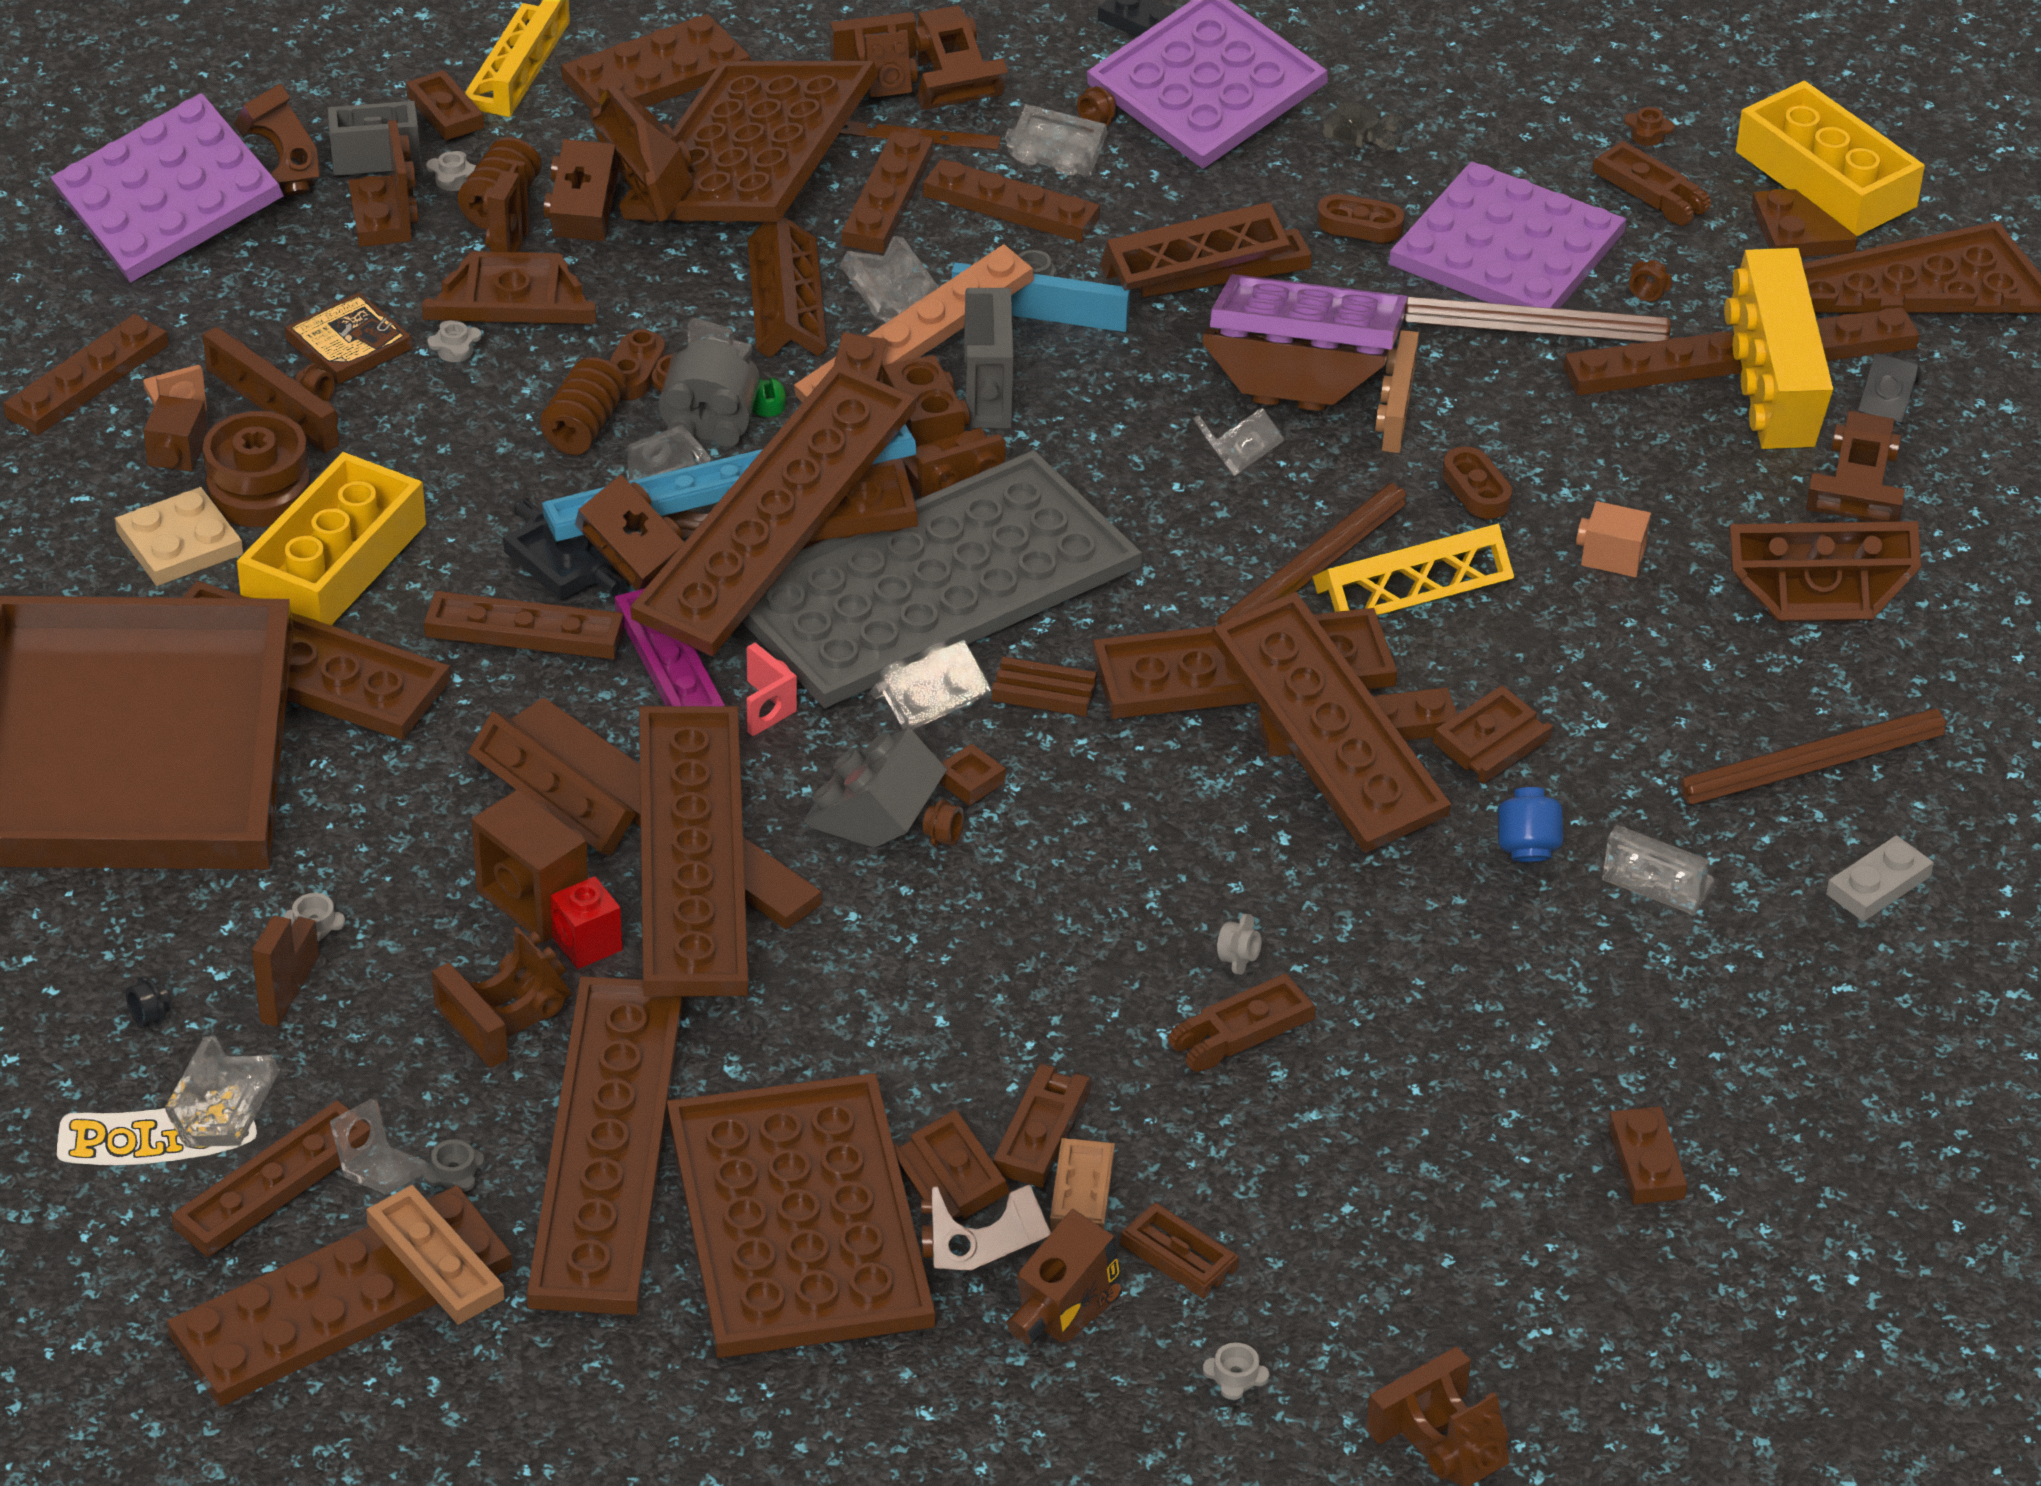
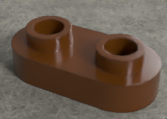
M1332 194L1325 196L1319 201L1317 223L1321 229L1334 236H1348L1385 244L1398 239L1402 235L1404 212L1393 203L1345 194Z
M647 329L635 330L621 339L609 361L622 371L627 382L626 393L620 400L629 401L641 398L649 391L653 384L652 371L656 367L657 361L665 356V342L657 333Z
M1463 446L1453 448L1446 453L1443 462V479L1471 514L1481 519L1489 520L1501 517L1509 511L1512 487L1483 451Z

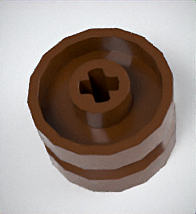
M248 411L235 414L216 423L205 435L202 451L204 467L207 472V494L227 522L243 527L271 526L311 485L310 471L307 466L308 450L306 437L301 426L287 416L269 411Z

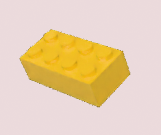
M1805 80L1741 111L1736 152L1785 188L1799 191L1854 233L1856 237L1917 207L1925 165Z
M1799 249L1745 250L1740 268L1735 269L1733 273V294L1731 298H1727L1725 301L1724 315L1726 324L1732 325L1734 330L1732 344L1735 360H1741L1743 368L1741 372L1743 395H1749L1751 402L1749 409L1751 430L1758 432L1761 449L1815 447L1833 392V386Z
M342 452L237 560L240 595L259 599H290L292 613L332 625L426 525L423 482Z

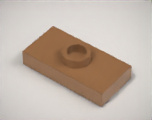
M1061 1138L1050 1216V1231L1057 1227L1072 1208L1104 1229L1115 1143Z

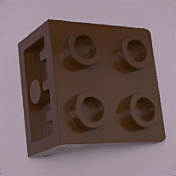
M397 120L388 121L392 175L380 177L367 176L361 179L348 180L359 247L412 241L410 224L418 223L416 198L413 196V188L416 187L413 161L410 158L408 135H399Z

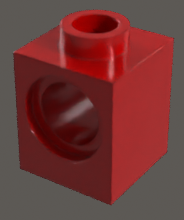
M596 876L550 895L552 937L577 970L622 951L620 906Z

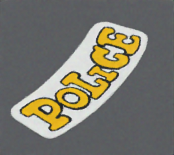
M228 1095L208 1101L156 1110L125 1113H70L65 1115L60 1122L56 1155L61 1161L78 1164L137 1165L207 1156L237 1148L254 1140L257 1130L248 1101L239 1095Z

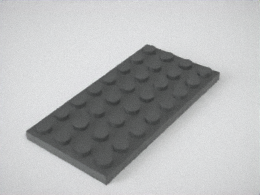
M1032 450L914 501L917 509V527L902 528L896 532L880 531L858 534L851 538H829L800 550L743 619L742 623L778 660L783 661L790 671L797 675V680L825 709L1141 567L1142 552L1035 450Z

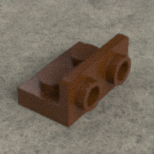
M981 427L917 446L915 455L902 458L908 481L920 498L928 496L1004 463L1006 441L1001 434L987 437Z

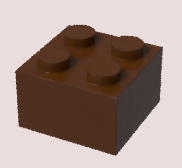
M517 789L471 819L477 892L530 933L535 931L543 940L542 942L545 943L552 938L550 895L588 879V846L578 830L566 826L554 817L545 805L533 801Z

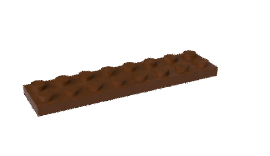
M836 363L630 606L631 619L708 655L714 656L916 411V397Z
M639 706L643 996H748L738 706Z
M580 976L527 1290L528 1309L638 1315L667 1117V1101L670 1097L684 996H643V980Z

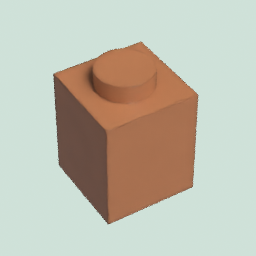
M1596 501L1590 519L1582 517L1577 533L1576 545L1584 546L1581 566L1637 577L1647 546L1651 513Z

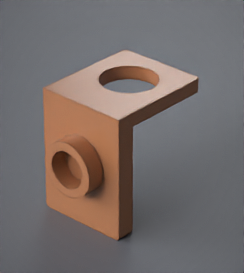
M200 365L143 379L144 389L154 406L159 395L204 401L205 411H207L203 370Z

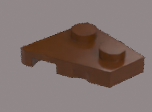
M1774 189L1772 191L1753 192L1751 207L1769 249L1798 248L1800 257L1855 252L1857 244L1856 235L1796 189Z

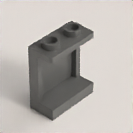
M967 288L965 290L964 362L966 363V404L970 417L969 426H966V428H1011L1013 388L1011 288Z

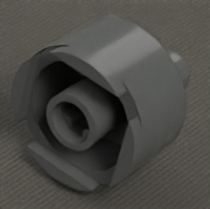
M715 340L693 341L688 343L686 350L680 353L677 350L672 355L659 398V411L663 420L668 425V434L678 441H688L696 438L712 440L724 447L736 445L739 442L740 436L748 427L760 384V374L753 361L750 359L749 364H747L738 356L739 349L730 344Z

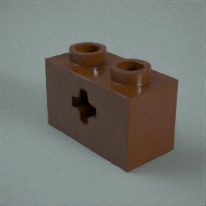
M563 139L560 156H553L551 164V181L555 182L553 193L547 192L544 200V218L551 221L553 237L606 241L619 172L615 144Z
M621 474L578 509L575 525L637 591L645 589L684 543L682 540L684 535L672 519L667 516L662 519L650 506L652 501L649 495L638 483L632 482L630 484ZM627 527L630 530H634L639 527L642 529V533L640 535L637 532H633L628 535L625 533V529Z

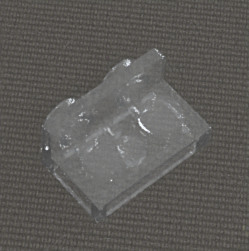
M1616 825L1608 836L1602 877L1604 881L1692 915L1697 913L1714 884V877L1708 875L1710 862L1708 859L1620 825Z

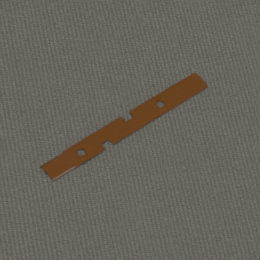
M847 121L844 126L848 128L842 129L839 133L889 139L894 130L912 132L920 136L934 138V144L993 150L999 149L1001 140L1000 136L877 124L876 128H868L867 123ZM942 136H947L948 139H947V140H942L941 137H942Z

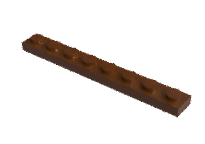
M1904 307L1816 319L1826 361L1875 355V353L1882 354L1917 349L1919 333ZM1734 331L1715 332L1683 338L1676 337L1668 340L1632 343L1624 346L1566 353L1563 365L1577 396L1738 374L1743 369L1741 360H1735L1733 355Z

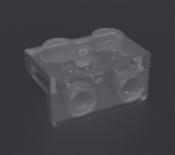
M1025 104L1015 130L1007 129L1005 140L1010 156H1013L1021 163L1027 165L1040 163L1052 166L1057 171L1066 175L1079 173L1091 176L1108 131L1106 124Z
M893 236L884 256L847 251L840 264L851 280L852 286L861 294L870 307V312L884 321H890L937 289L936 282L903 237Z
M962 640L948 647L945 641L936 643L919 654L921 659L908 665L904 659L888 665L879 672L881 679L870 690L875 700L883 696L886 697L903 729L910 727L913 730L985 697L991 691V688L967 644Z
M215 1036L203 1037L165 1108L170 1122L173 1124L185 1147L241 1145L280 1071L272 1055L227 1057Z

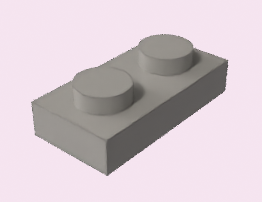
M1896 835L1829 879L1826 894L1864 922L1931 877L1934 862Z

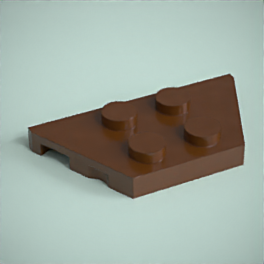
M471 251L460 262V267L456 271L451 272L441 282L442 291L436 298L426 297L422 302L423 320L481 321L485 323L596 324V305L593 301L587 302L582 294L581 283L575 275L569 272L568 264L560 253Z

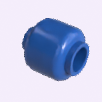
M1525 787L1515 789L1514 798L1507 799L1498 806L1499 846L1503 851L1511 854L1512 861H1547L1552 859V852L1562 847L1564 842L1562 805L1554 798L1545 797L1543 788Z

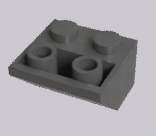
M415 101L327 107L334 175L347 174L356 176L363 173L391 171L388 133L389 120H397L399 135H408L410 158L413 161L414 169H421Z
M910 727L891 736L888 733H883L876 737L866 748L857 751L855 748L849 749L836 760L833 765V769L836 772L828 782L823 784L814 793L812 800L815 803L805 817L804 822L810 828L875 848L908 832L947 769Z

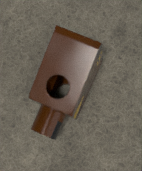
M1072 1208L1019 1271L1017 1282L1021 1307L1006 1321L1010 1332L1019 1341L1030 1345L1043 1331L1059 1342H1069L1117 1300L1122 1294L1115 1236Z

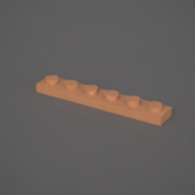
M1003 244L867 336L887 339L888 352L884 365L917 359L964 328L965 290L967 288H1011V295H1013L1034 280L1033 268ZM836 357L794 384L795 395L802 403L834 366ZM883 371L880 378L881 383L883 382Z

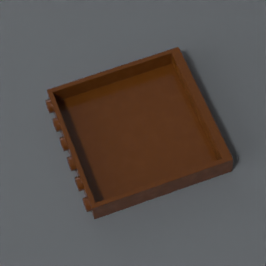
M0 596V867L270 870L294 633L290 599Z

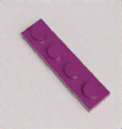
M645 589L615 596V611L624 613V628L665 706H725L693 647L631 619L630 606Z

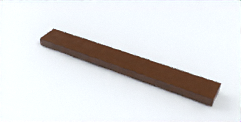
M544 697L510 719L637 814L632 821L641 827L639 763ZM743 837L745 901L785 930L822 904V891Z

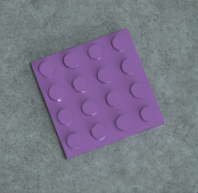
M1191 0L1087 71L1088 85L1093 88L1100 86L1110 92L1118 107L1202 169L1328 83L1327 70L1229 0Z
M202 93L185 100L177 107L144 123L141 127L116 141L108 143L98 151L69 165L64 170L50 177L58 193L130 283L283 197L277 181Z
M1471 161L1391 249L1389 265L1488 303L1560 309L1625 231L1626 218L1610 213L1606 209L1572 199L1565 194L1556 193L1537 186L1525 179H1518L1499 172L1487 165Z
M1231 274L1212 308L1210 327L1221 328L1220 333L1230 337H1246L1248 332L1266 334V340L1272 342L1291 343L1294 337L1310 339L1311 345L1319 348L1334 349L1338 348V343L1357 345L1356 350L1361 353L1383 354L1384 349L1392 350L1405 317L1408 296Z

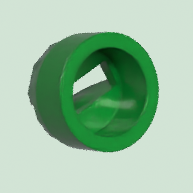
M773 377L764 381L761 378L752 412L763 417H773L781 414L786 408L784 386Z

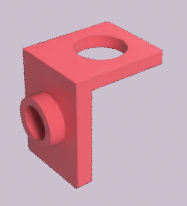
M757 643L749 645L747 647V681L758 690L747 697V733L753 737L797 711V675L790 671L783 661L775 659ZM768 699L776 704L769 714L759 717L760 709Z

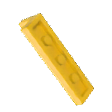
M543 0L539 6L526 3L521 4L465 91V94L481 112L505 117L512 116L570 23L569 0ZM493 91V98L480 96V94Z
M1498 523L1330 568L1312 577L1317 594L1330 593L1335 612L1349 610L1343 588L1359 584L1372 592L1364 609L1374 608L1378 616L1513 579L1514 574ZM1491 547L1498 573L1485 576L1470 567L1469 564L1476 552ZM1465 555L1462 561L1455 558ZM1444 561L1457 569L1449 586L1442 587L1427 578L1433 563ZM1422 567L1420 572L1415 571L1414 568ZM1400 572L1415 581L1407 597L1402 599L1384 589L1390 575ZM1464 574L1472 578V580L1461 582ZM1379 578L1377 584H1375L1374 582L1370 581V580ZM1421 586L1431 590L1418 594ZM1379 597L1387 601V603L1375 606Z

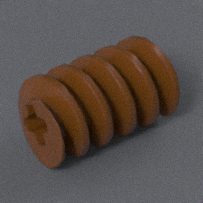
M505 137L498 139L490 146L488 152L484 154L482 160L476 165L474 171L470 173L458 192L459 207L468 221L479 228L487 230L489 214L484 213L483 210L485 192L488 187L494 186L502 171H507L509 159L526 162L527 189L532 185L542 169V160L538 152L529 143L518 138Z
M598 357L584 358L573 366L569 375L564 379L563 384L558 388L549 405L541 414V431L546 440L555 449L569 455H579L588 450L592 441L605 425L606 420L611 416L613 409L619 404L620 399L626 393L627 382L622 371L610 361Z

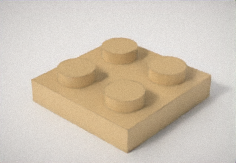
M202 487L115 517L117 533L156 586L243 555L242 540Z

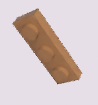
M1401 330L1398 348H1392V350L1389 349L1386 374L1393 376L1384 375L1381 403H1387V405H1378L1375 426L1376 432H1384L1382 451L1400 453L1416 366L1419 332Z
M413 1185L366 1209L368 1225L458 1325L505 1299L504 1285Z

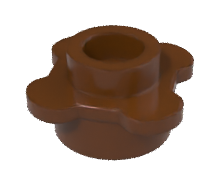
M1656 107L1642 108L1637 114L1628 113L1624 117L1625 125L1632 127V139L1641 145H1658L1664 141L1665 134H1671L1675 129V124L1672 121L1666 120L1662 110Z

